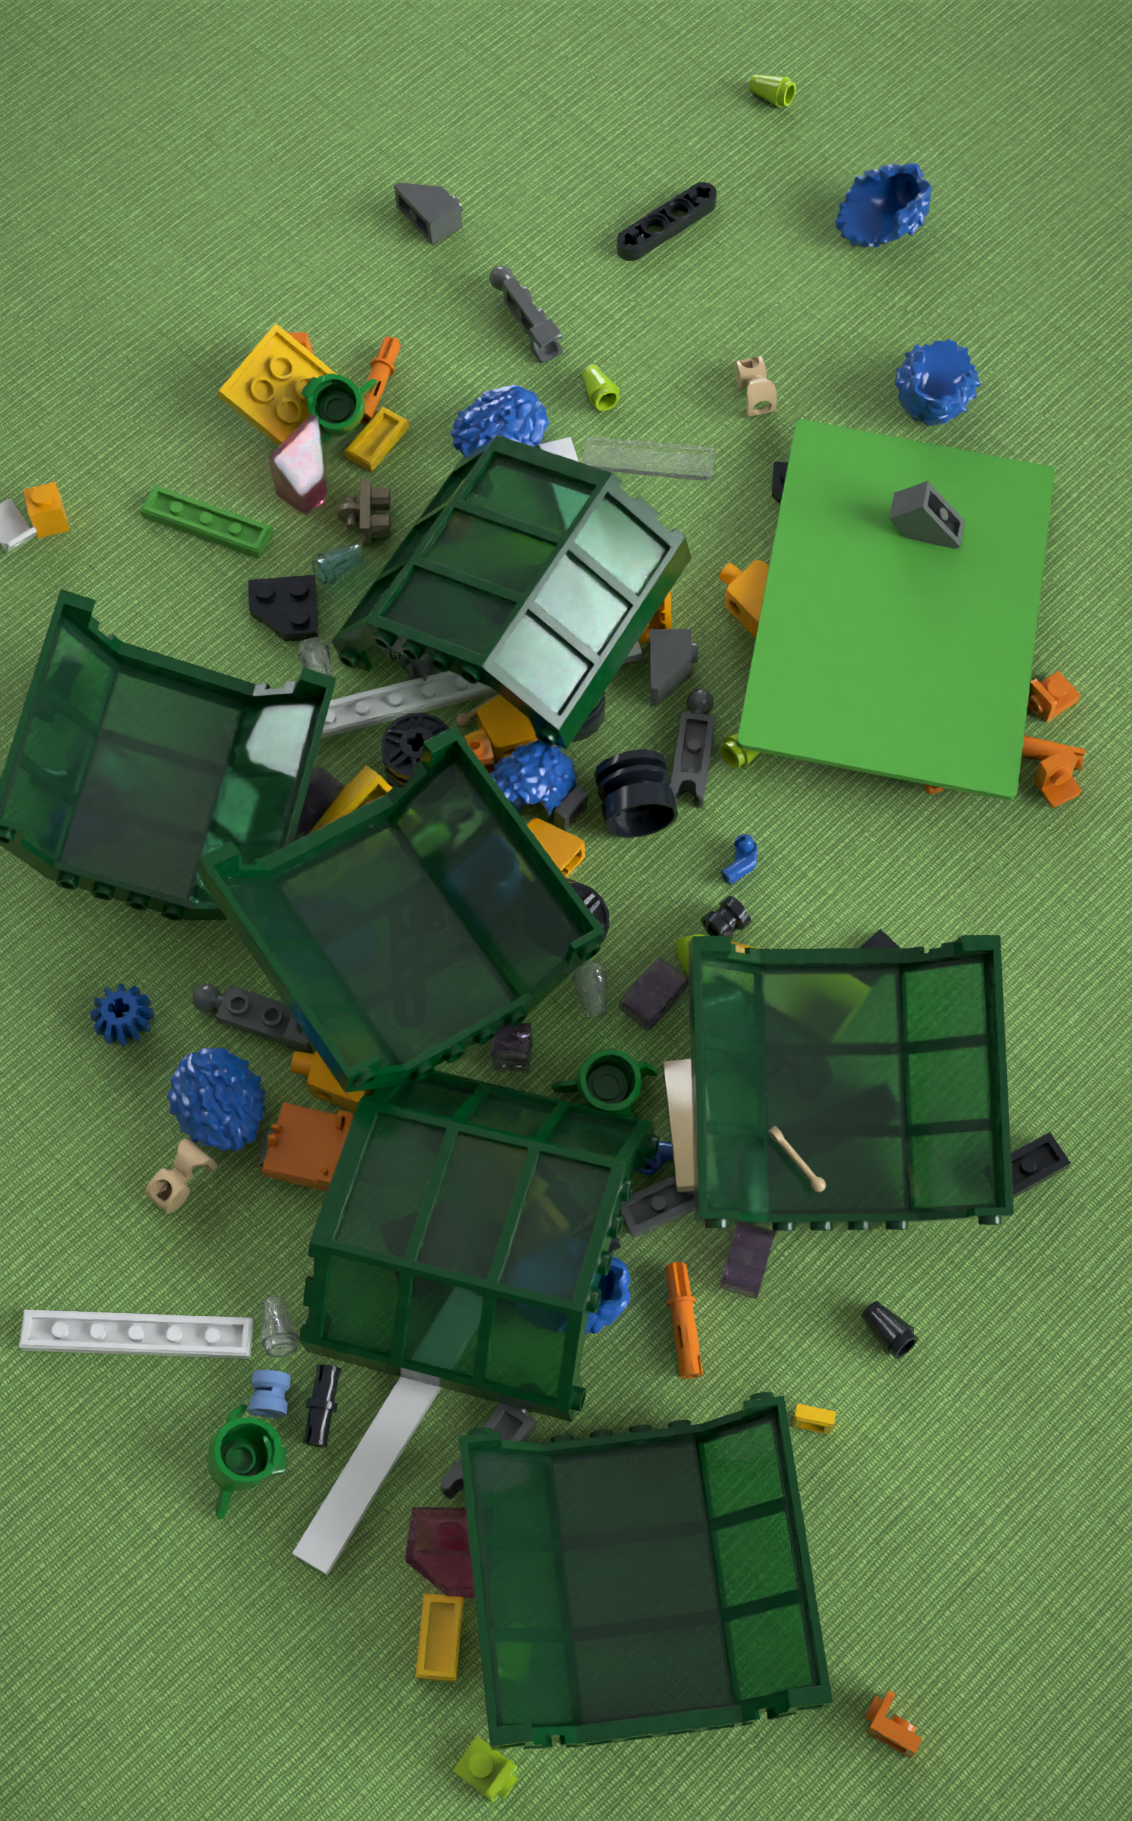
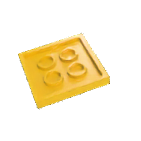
M275 323L220 388L216 396L289 456L294 458L318 429V426L311 419L307 408V400L302 395V390L312 377L318 378L322 375L336 373Z

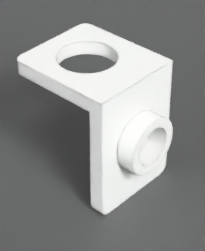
M11 499L0 503V544L5 552L8 553L35 537L37 533L35 527L30 529Z

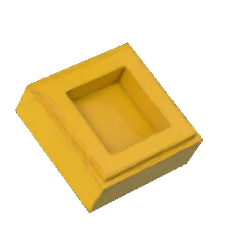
M797 1403L792 1425L795 1428L829 1435L834 1426L836 1411Z

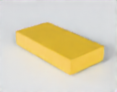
M382 406L345 449V457L372 472L410 428L409 421Z
M423 1593L416 1679L457 1682L464 1596Z

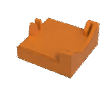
M283 1102L277 1123L271 1126L273 1134L268 1135L269 1148L261 1170L263 1176L328 1191L354 1117L353 1113L338 1110L337 1114Z

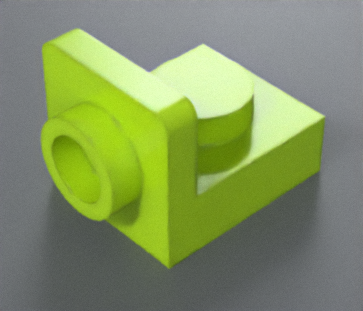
M478 1735L452 1770L492 1803L498 1796L504 1800L519 1779L514 1775L518 1768L517 1765L497 1750H492L490 1745Z

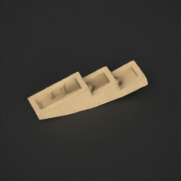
M691 1059L663 1061L677 1192L694 1191ZM704 1094V1102H705V1121H708L707 1109H706V1101H705V1094ZM705 1134L707 1190H714L715 1179L710 1134Z

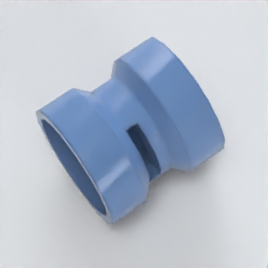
M274 1370L254 1371L251 1386L254 1388V1396L249 1399L248 1413L268 1418L285 1417L287 1415L288 1402L284 1398L285 1392L290 1388L291 1375Z

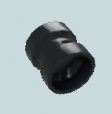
M728 895L719 903V909L709 911L701 918V923L709 936H731L732 939L733 933L736 930H743L751 923V917L736 898Z

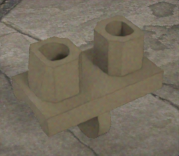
M360 478V504L357 503V498L348 497L347 503L341 504L338 507L337 517L340 521L347 523L348 529L354 530L357 523H360L363 547H373V538L390 536L389 514L373 515V510L391 509L390 489L372 487L370 478Z

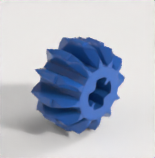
M119 983L117 991L113 993L111 989L105 987L104 993L106 998H94V1004L97 1009L90 1011L92 1021L96 1022L93 1028L97 1035H104L105 1041L110 1045L118 1039L120 1045L125 1047L130 1037H133L136 1042H140L141 1038L138 1032H150L151 1026L148 1020L154 1018L153 1009L149 1007L151 1004L149 997L145 994L141 995L139 988L135 985L127 991L125 985Z

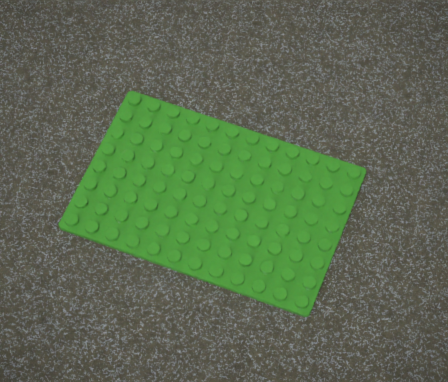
M803 419L798 420L793 434L738 731L737 746L741 749L1010 801L1015 799L1019 783L1055 470L1051 466ZM929 481L965 520L961 546L953 549L908 539L889 519L894 492Z

